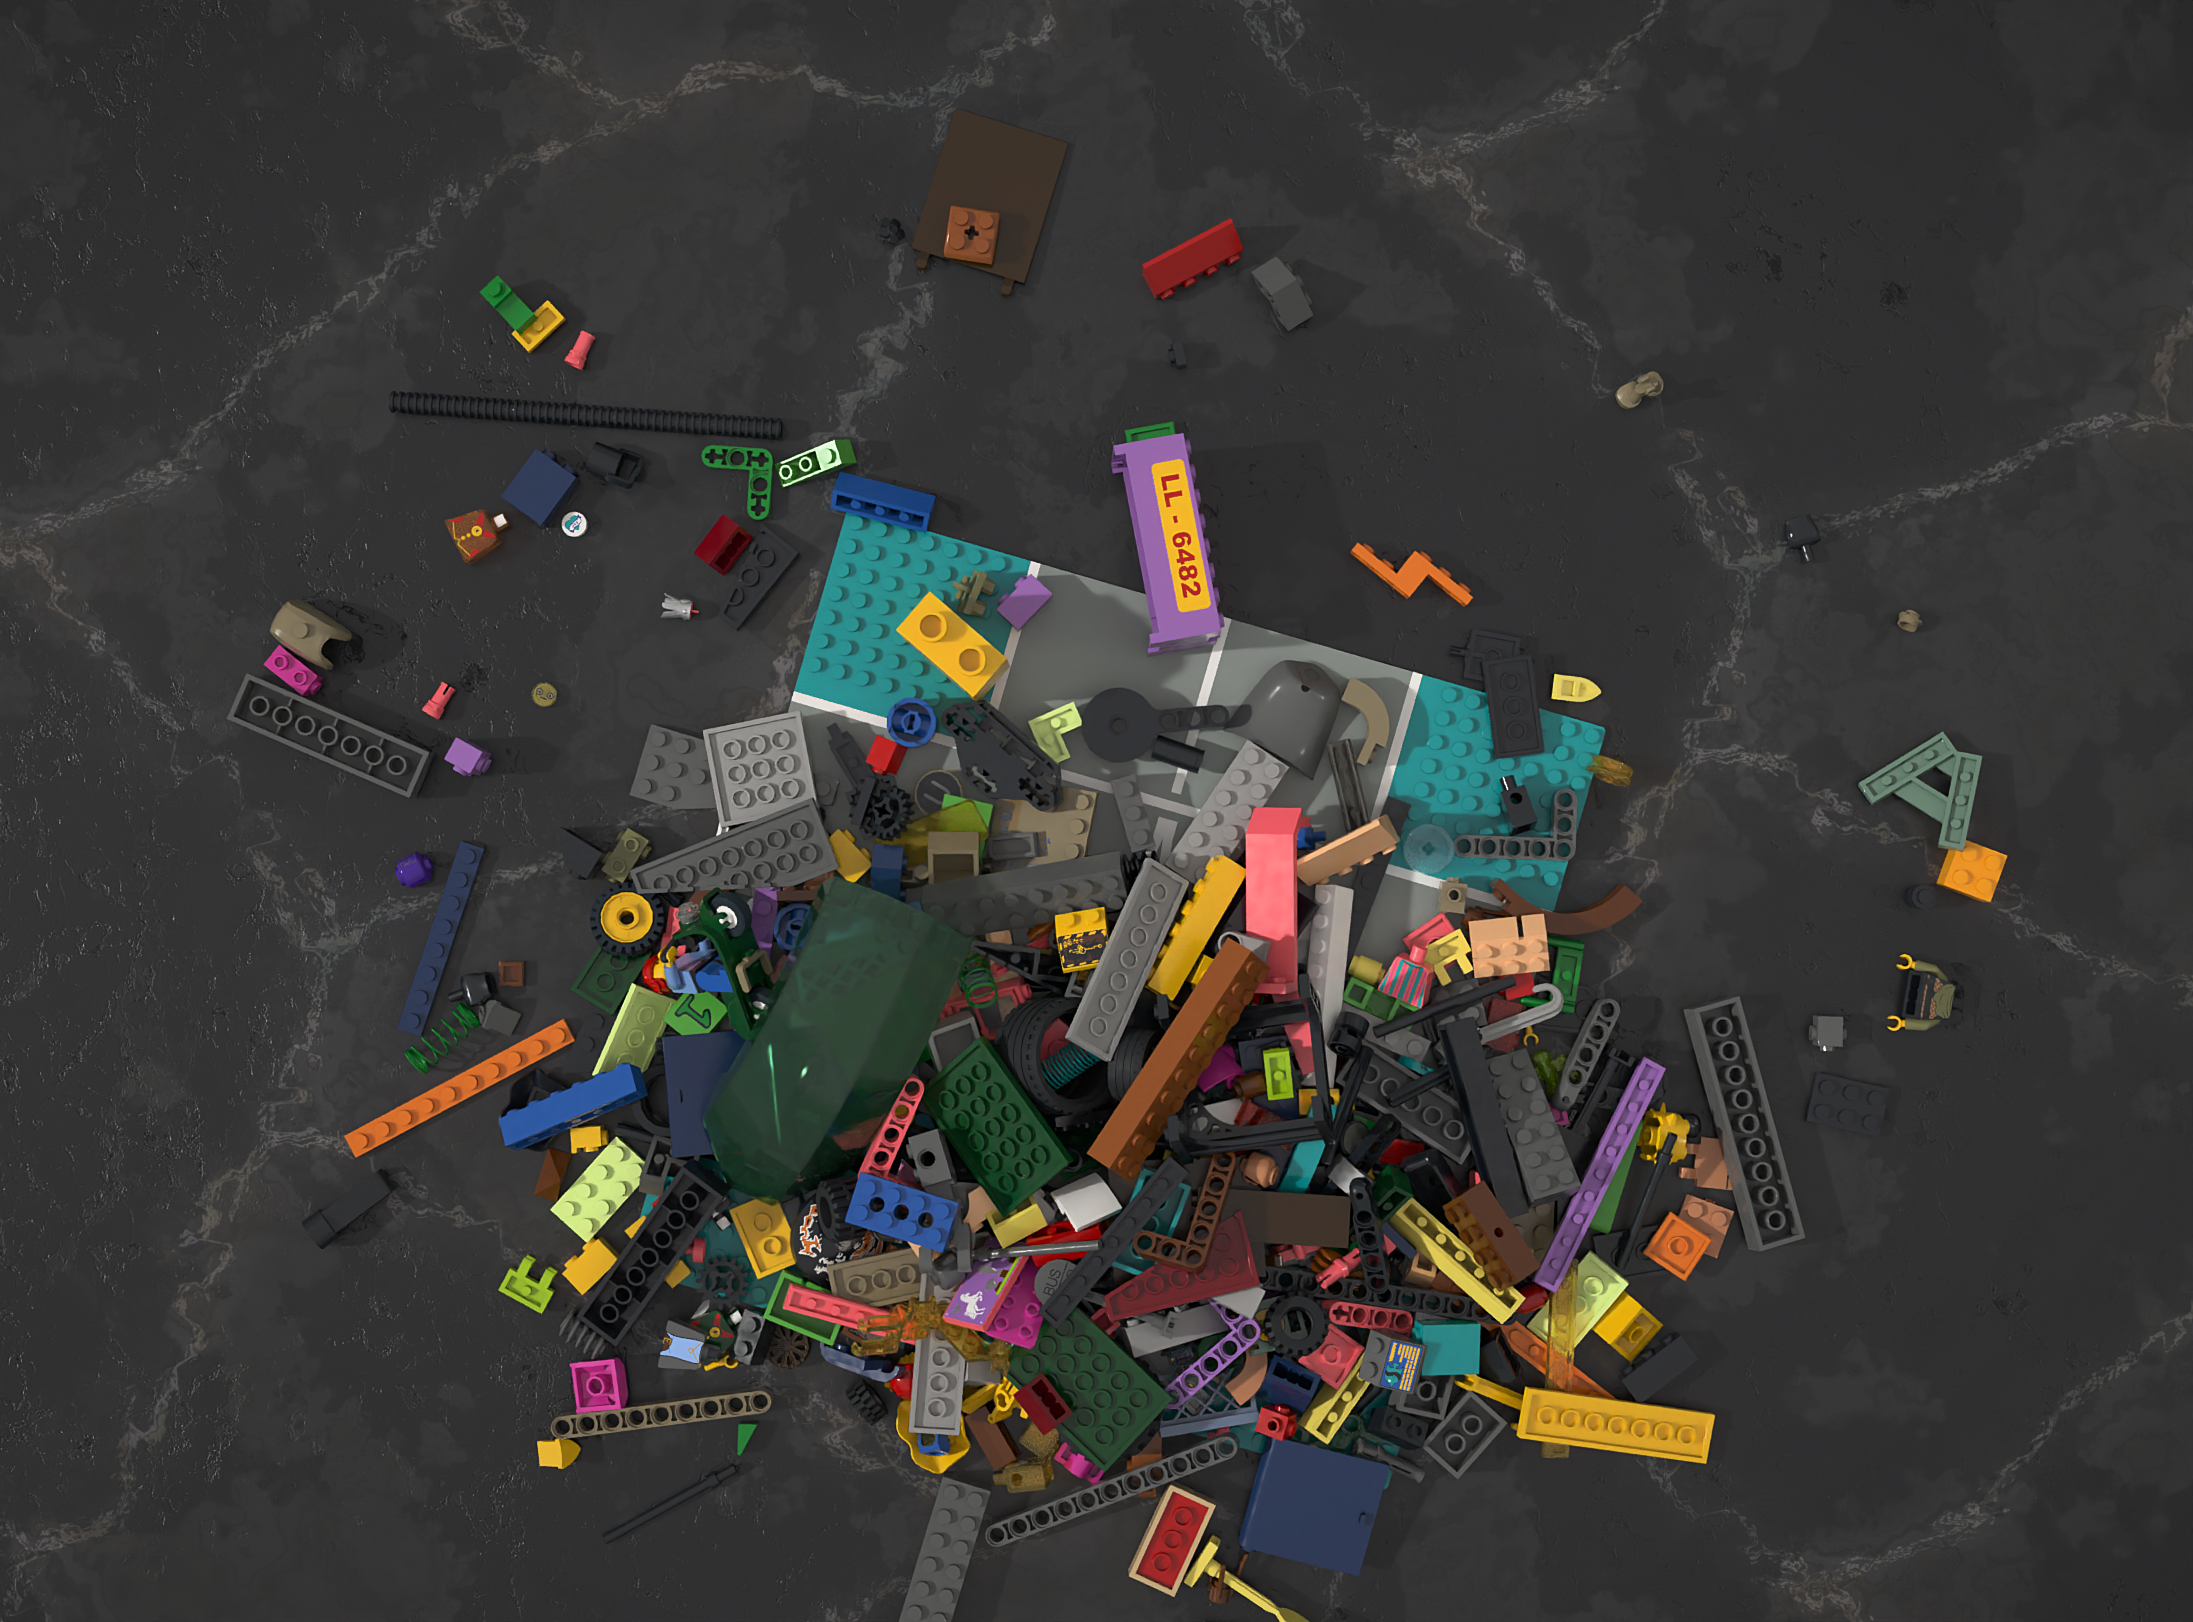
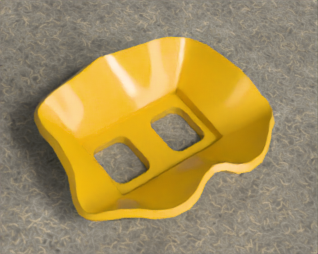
M902 1400L897 1409L896 1429L899 1436L909 1444L912 1459L917 1465L932 1473L941 1474L966 1455L970 1449V1442L965 1433L962 1413L959 1435H948L950 1444L949 1454L945 1456H927L920 1454L918 1445L919 1433L908 1431L911 1400Z

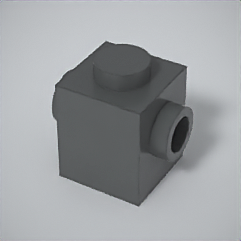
M1813 1015V1026L1810 1025L1809 1039L1812 1040V1045L1820 1046V1051H1835V1047H1843V1041H1846L1847 1029L1846 1026H1843V1017Z

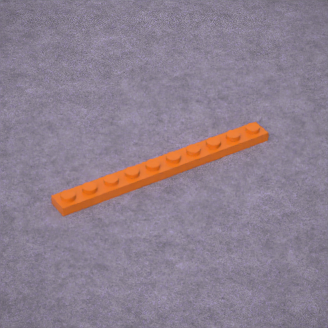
M562 1019L344 1137L355 1158L569 1045L576 1039L566 1020Z
M1440 1269L1437 1270L1435 1278L1430 1284L1435 1289L1466 1293ZM1460 1299L1453 1300V1303L1460 1308ZM1480 1304L1475 1307L1476 1314H1481L1485 1310ZM1517 1320L1514 1324L1508 1326L1478 1322L1488 1331L1501 1327L1511 1348L1566 1392L1616 1399Z

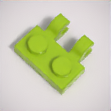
M527 1255L522 1260L518 1270L513 1267L509 1269L499 1291L542 1314L555 1292L549 1286L558 1271L549 1266L545 1270L540 1282L528 1276V1273L536 1259Z

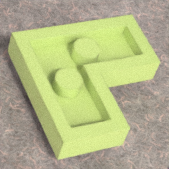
M1074 702L1028 721L1038 746L1057 763L1071 758L1061 734L1082 726V720Z

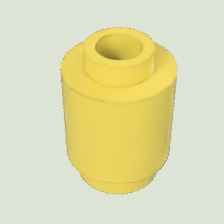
M1354 955L1347 973L1353 975L1352 977L1374 986L1375 982L1381 983L1386 970L1381 968L1383 963L1363 955L1360 957Z

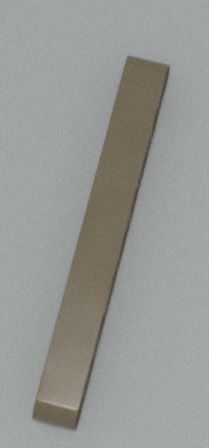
M756 1387L626 1404L624 1408L583 1413H576V1411L564 1412L553 1420L551 1431L555 1437L567 1439L766 1412L774 1401V1396L770 1389ZM759 1394L765 1395L768 1404L764 1406L758 1405L755 1401V1396ZM734 1397L741 1399L743 1407L740 1409L733 1408L731 1399ZM706 1402H716L718 1411L710 1412L706 1407ZM683 1404L691 1405L694 1410L693 1414L685 1415L682 1412L681 1406ZM657 1408H666L669 1417L660 1418L657 1414ZM635 1410L641 1411L644 1415V1420L641 1422L634 1420L632 1412ZM608 1414H616L619 1417V1424H611L608 1421ZM584 1417H590L594 1420L593 1428H588L584 1425ZM560 1420L567 1421L570 1425V1430H561L558 1422Z

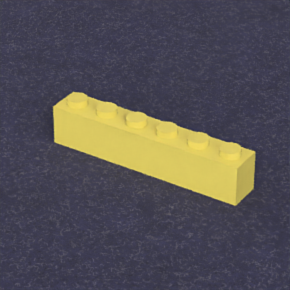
M1409 1199L1387 1222L1501 1324L1526 1299L1513 1286L1501 1292L1490 1284L1488 1275L1483 1267L1476 1263L1471 1249L1415 1199Z

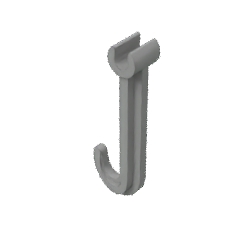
M1548 983L1534 986L1532 988L1534 993L1550 991L1553 995L1552 1000L1541 1006L1479 1028L1481 1045L1557 1015L1563 1008L1564 1003L1563 994L1559 988Z

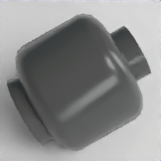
M948 1252L932 1261L934 1273H929V1276L935 1286L940 1285L943 1289L947 1290L966 1279V1272H958L957 1255L953 1252Z

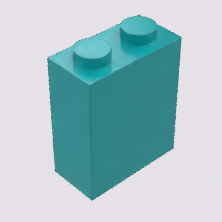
M1465 1319L1415 1320V1328H1412L1411 1338L1428 1346L1420 1375L1479 1374L1481 1324Z

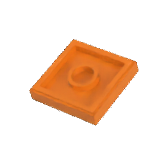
M1669 1211L1642 1253L1686 1281L1712 1242V1239Z

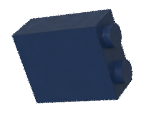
M535 449L501 497L539 525L546 528L580 480L575 477L577 472L567 464L561 467L554 462L557 457L546 449L543 452Z
M1274 1355L1256 1397L1274 1405L1284 1404L1289 1406L1290 1411L1302 1417L1313 1398L1321 1375Z

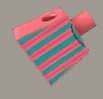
M1414 944L1410 955L1403 952L1399 954L1383 978L1378 990L1418 1008L1424 1007L1428 1003L1434 973V965L1424 961L1428 949L1422 945Z

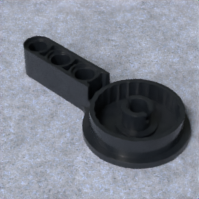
M1111 688L1097 694L1086 706L1081 723L1082 734L1088 747L1100 758L1117 763L1128 762L1141 756L1150 747L1155 736L1160 733L1221 728L1228 723L1229 712L1222 705L1157 710L1142 695L1133 690ZM1217 709L1222 710L1226 715L1225 720L1222 723L1213 722L1211 719L1213 711ZM1190 712H1197L1201 717L1200 722L1195 726L1187 723L1186 718ZM1167 714H1172L1176 718V723L1171 728H1166L1162 725V718ZM1116 719L1125 720L1126 728L1123 732L1119 733L1113 730L1112 725Z

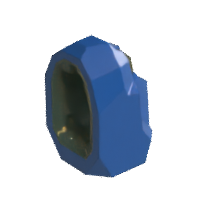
M919 1433L918 1445L920 1454L927 1456H945L949 1454L950 1444L948 1442V1435Z

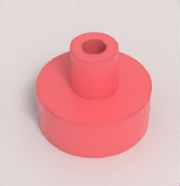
M697 1237L694 1245H691L685 1253L693 1255V1262L704 1263L706 1238Z

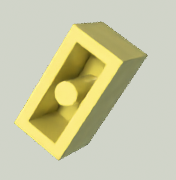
M1033 1195L1004 1218L998 1209L985 1214L1003 1249L1048 1225Z

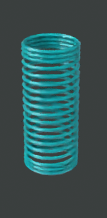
M1071 1042L1068 1043V1046L1065 1045L1064 1048H1061L1060 1051L1057 1050V1053H1053V1056L1050 1055L1049 1058H1046V1061L1043 1060L1041 1066L1051 1078L1052 1082L1043 1071L1049 1087L1055 1092L1056 1089H1060V1086H1064L1068 1081H1071L1075 1076L1077 1077L1078 1074L1086 1071V1069H1089V1066H1093V1064H1096L1101 1059L1085 1050L1088 1054L1087 1056L1082 1048L1076 1045L1083 1054V1058L1076 1049L1075 1043ZM1071 1047L1075 1050V1052H1076L1077 1055L1079 1056L1080 1060L1076 1057V1055H1075L1074 1052L1072 1051ZM1067 1049L1071 1052V1054L1073 1055V1057H1074L1075 1060L1077 1061L1078 1065L1075 1063V1061L1073 1060V1058L1070 1056V1054L1068 1053ZM1064 1052L1067 1054V1056L1073 1063L1074 1067L1070 1064L1069 1060L1064 1055ZM1060 1054L1063 1056V1058L1065 1059V1061H1066L1067 1064L1069 1065L1070 1069L1066 1066V1064H1065V1062L1062 1060ZM1056 1056L1059 1058V1060L1061 1061V1063H1062L1063 1066L1065 1067L1066 1071L1063 1069V1067L1061 1066V1064H1060L1059 1061L1057 1060ZM1052 1058H1053L1054 1061L1057 1063V1065L1059 1066V1068L1061 1069V1071L1063 1072V1074L1059 1071V1069L1057 1068V1066H1056L1055 1063L1053 1062ZM1049 1062L1053 1065V1067L1055 1068V1070H1056L1057 1073L1059 1074L1060 1078H1059L1058 1075L1055 1073V1071L1053 1070V1068L1051 1067V1065L1049 1064ZM1045 1064L1049 1067V1069L1055 1076L1056 1080L1053 1078L1049 1070L1046 1068Z

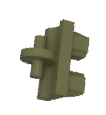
M974 570L971 578L964 575L961 583L953 581L951 586L957 589L954 598L960 600L957 611L966 615L982 616L986 609V604L978 601L977 597L980 591L991 595L996 583L987 578L986 573Z

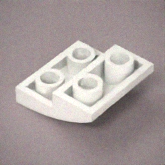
M1096 1172L1051 1192L1062 1215H1067L1076 1232L1116 1215L1122 1210L1121 1205L1110 1188Z

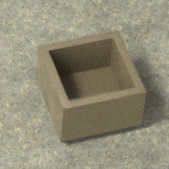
M929 832V884L979 876V832Z

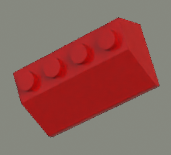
M1230 218L1142 264V275L1155 300L1160 297L1162 300H1165L1176 293L1175 289L1181 286L1188 288L1197 282L1196 278L1204 274L1206 277L1211 276L1219 271V266L1226 262L1228 265H1231L1241 259L1240 255L1243 254L1244 249L1232 219Z

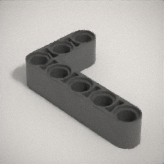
M1561 789L1552 795L1550 838L1460 835L1451 842V850L1454 855L1462 858L1570 860L1576 851L1577 796L1570 789ZM1562 793H1566L1570 797V804L1567 807H1562L1559 804L1558 798ZM1561 818H1565L1569 822V829L1566 832H1562L1558 828L1557 824ZM1461 839H1465L1469 843L1470 847L1466 853H1461L1457 849V843ZM1486 840H1490L1494 844V850L1491 854H1486L1482 850V844ZM1511 841H1515L1519 845V851L1515 855H1511L1507 851V845ZM1535 842H1540L1544 847V851L1540 856H1536L1532 852V845ZM1560 843H1565L1569 849L1568 854L1564 857L1557 853V846Z

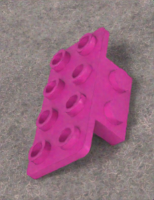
M1029 1256L986 1332L988 1336L1027 1349L1034 1348L1043 1321V1316L1038 1313L1043 1304L1036 1296L1034 1288L1035 1276L1042 1266L1036 1267L1032 1256Z

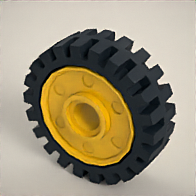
M623 882L621 885L616 883L611 888L607 887L603 890V893L599 894L595 903H593L590 912L591 931L599 946L616 957L620 955L622 958H627V956H632L633 958L637 957L638 954L643 955L647 953L648 949H652L655 946V943L660 940L663 933L664 912L661 902L654 893L638 894L634 882L632 884ZM630 915L634 918V921L629 925H625L621 922L623 916Z

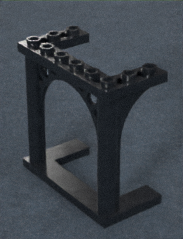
M1309 973L1298 975L1301 999L1244 1007L1238 1022L1231 1027L1226 1036L1241 1031L1309 1022L1317 1096L1311 1097L1313 1117L1253 1126L1230 1125L1218 1120L1207 1111L1199 1098L1196 1085L1188 1093L1182 1108L1175 1113V1116L1167 1117L1168 1126H1164L1165 1140L1169 1141L1171 1149H1174L1176 1157H1179L1184 1165L1194 1163L1193 1157L1316 1140H1323L1325 1145L1336 1144L1321 1004ZM1167 994L1157 995V1004L1154 1005L1155 1019L1159 1020L1161 1029L1164 1028L1165 1033L1182 1009V1007L1172 1004ZM1192 1105L1198 1107V1111L1192 1114L1193 1109L1190 1108ZM1198 1118H1207V1125L1202 1131L1194 1132L1192 1130L1193 1124ZM1213 1126H1218L1220 1131H1212Z

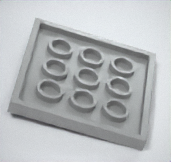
M800 710L703 730L721 828L750 823L810 798H814L819 809Z

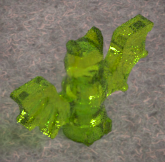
M1544 1049L1534 1053L1530 1058L1535 1065L1534 1069L1538 1079L1545 1081L1546 1089L1552 1097L1560 1080L1557 1077V1071L1562 1070L1567 1058H1565L1563 1053H1560L1556 1059H1551L1548 1050ZM1575 1070L1569 1074L1572 1080L1579 1078Z

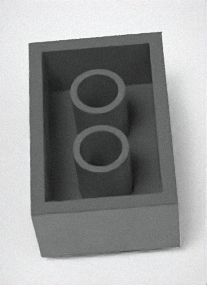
M1463 1389L1447 1407L1444 1420L1436 1419L1428 1428L1423 1449L1454 1477L1459 1479L1508 1423L1474 1391Z

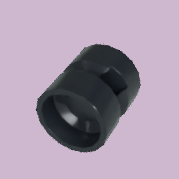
M1349 1011L1340 1012L1334 1026L1335 1030L1332 1031L1328 1041V1048L1339 1056L1356 1058L1363 1044L1362 1039L1365 1038L1370 1026L1369 1022L1359 1014Z

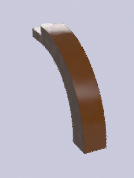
M1494 877L1488 884L1493 889L1491 894L1500 902L1506 901L1500 910L1509 917L1516 916L1517 922L1522 924L1521 916L1544 914L1546 932L1562 935H1578L1602 930L1624 919L1643 902L1626 885L1618 884L1606 897L1592 906L1573 912H1550L1525 901L1500 878Z

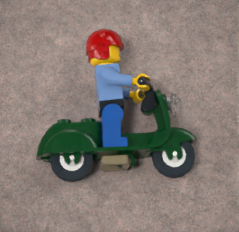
M716 887L703 897L700 907L692 902L684 903L678 907L679 910L675 913L677 919H680L678 922L680 929L672 935L673 938L667 946L664 945L658 954L650 957L645 962L642 970L643 982L652 991L659 994H669L671 992L689 994L704 993L705 991L721 992L728 1011L729 1020L738 1035L755 1045H770L778 1038L779 1028L783 1026L786 1018L785 1005L782 999L775 993L769 977L773 972L771 962L766 950L759 949L751 928L752 913L748 904L739 895L728 891L723 892L719 887ZM711 941L715 945L716 949H712ZM699 944L700 950L698 952L686 953L678 959L674 958L678 953L677 948L679 946L686 945L688 948H694Z

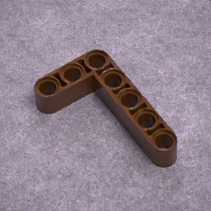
M1233 1152L1214 1154L1186 1242L1143 1230L1138 1232L1133 1238V1245L1138 1256L1190 1273H1199L1205 1269L1237 1170V1162ZM1222 1158L1232 1160L1228 1167L1218 1165ZM1214 1182H1222L1224 1184L1223 1189L1218 1192L1211 1190V1186ZM1207 1206H1214L1217 1209L1215 1214L1211 1216L1205 1215L1203 1210ZM1199 1230L1209 1232L1208 1237L1204 1240H1198L1195 1235ZM1142 1240L1152 1241L1149 1249L1142 1250L1139 1248ZM1167 1247L1177 1249L1176 1254L1172 1257L1164 1256L1163 1252ZM1198 1254L1201 1256V1260L1198 1264L1188 1263L1189 1256Z

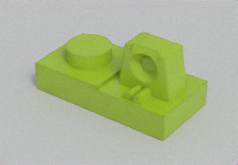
M1277 1047L1264 1050L1263 1057L1268 1100L1294 1098L1289 1049Z

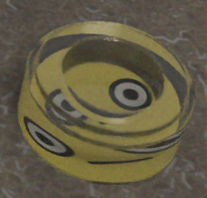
M540 682L533 687L531 697L536 705L549 707L557 699V690L550 683Z

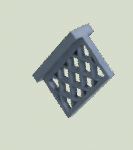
M1245 1361L1230 1363L1223 1370H1230L1226 1375L1222 1372L1219 1373L1224 1378L1216 1389L1209 1384L1205 1385L1213 1391L1206 1404L1193 1395L1181 1408H1176L1179 1411L1172 1420L1163 1421L1161 1418V1425L1158 1429L1159 1437L1163 1438L1257 1422L1259 1413L1257 1411L1255 1394L1250 1398L1251 1406L1240 1408L1233 1403L1235 1399L1233 1396L1229 1400L1218 1392L1225 1381L1230 1379L1229 1375L1234 1368L1242 1367ZM1212 1366L1207 1368L1210 1370H1216L1218 1366ZM1175 1374L1158 1375L1160 1381L1168 1380L1172 1383ZM1171 1390L1170 1394L1173 1395L1175 1390ZM1216 1394L1228 1402L1224 1409L1219 1412H1215L1208 1407ZM1192 1398L1203 1406L1196 1416H1190L1184 1411ZM1230 1405H1232V1406H1234V1407L1236 1408V1409L1227 1410ZM1206 1409H1208L1210 1412H1212V1413H1208V1414H1203V1412H1204ZM1181 1413L1187 1416L1184 1418H1178Z

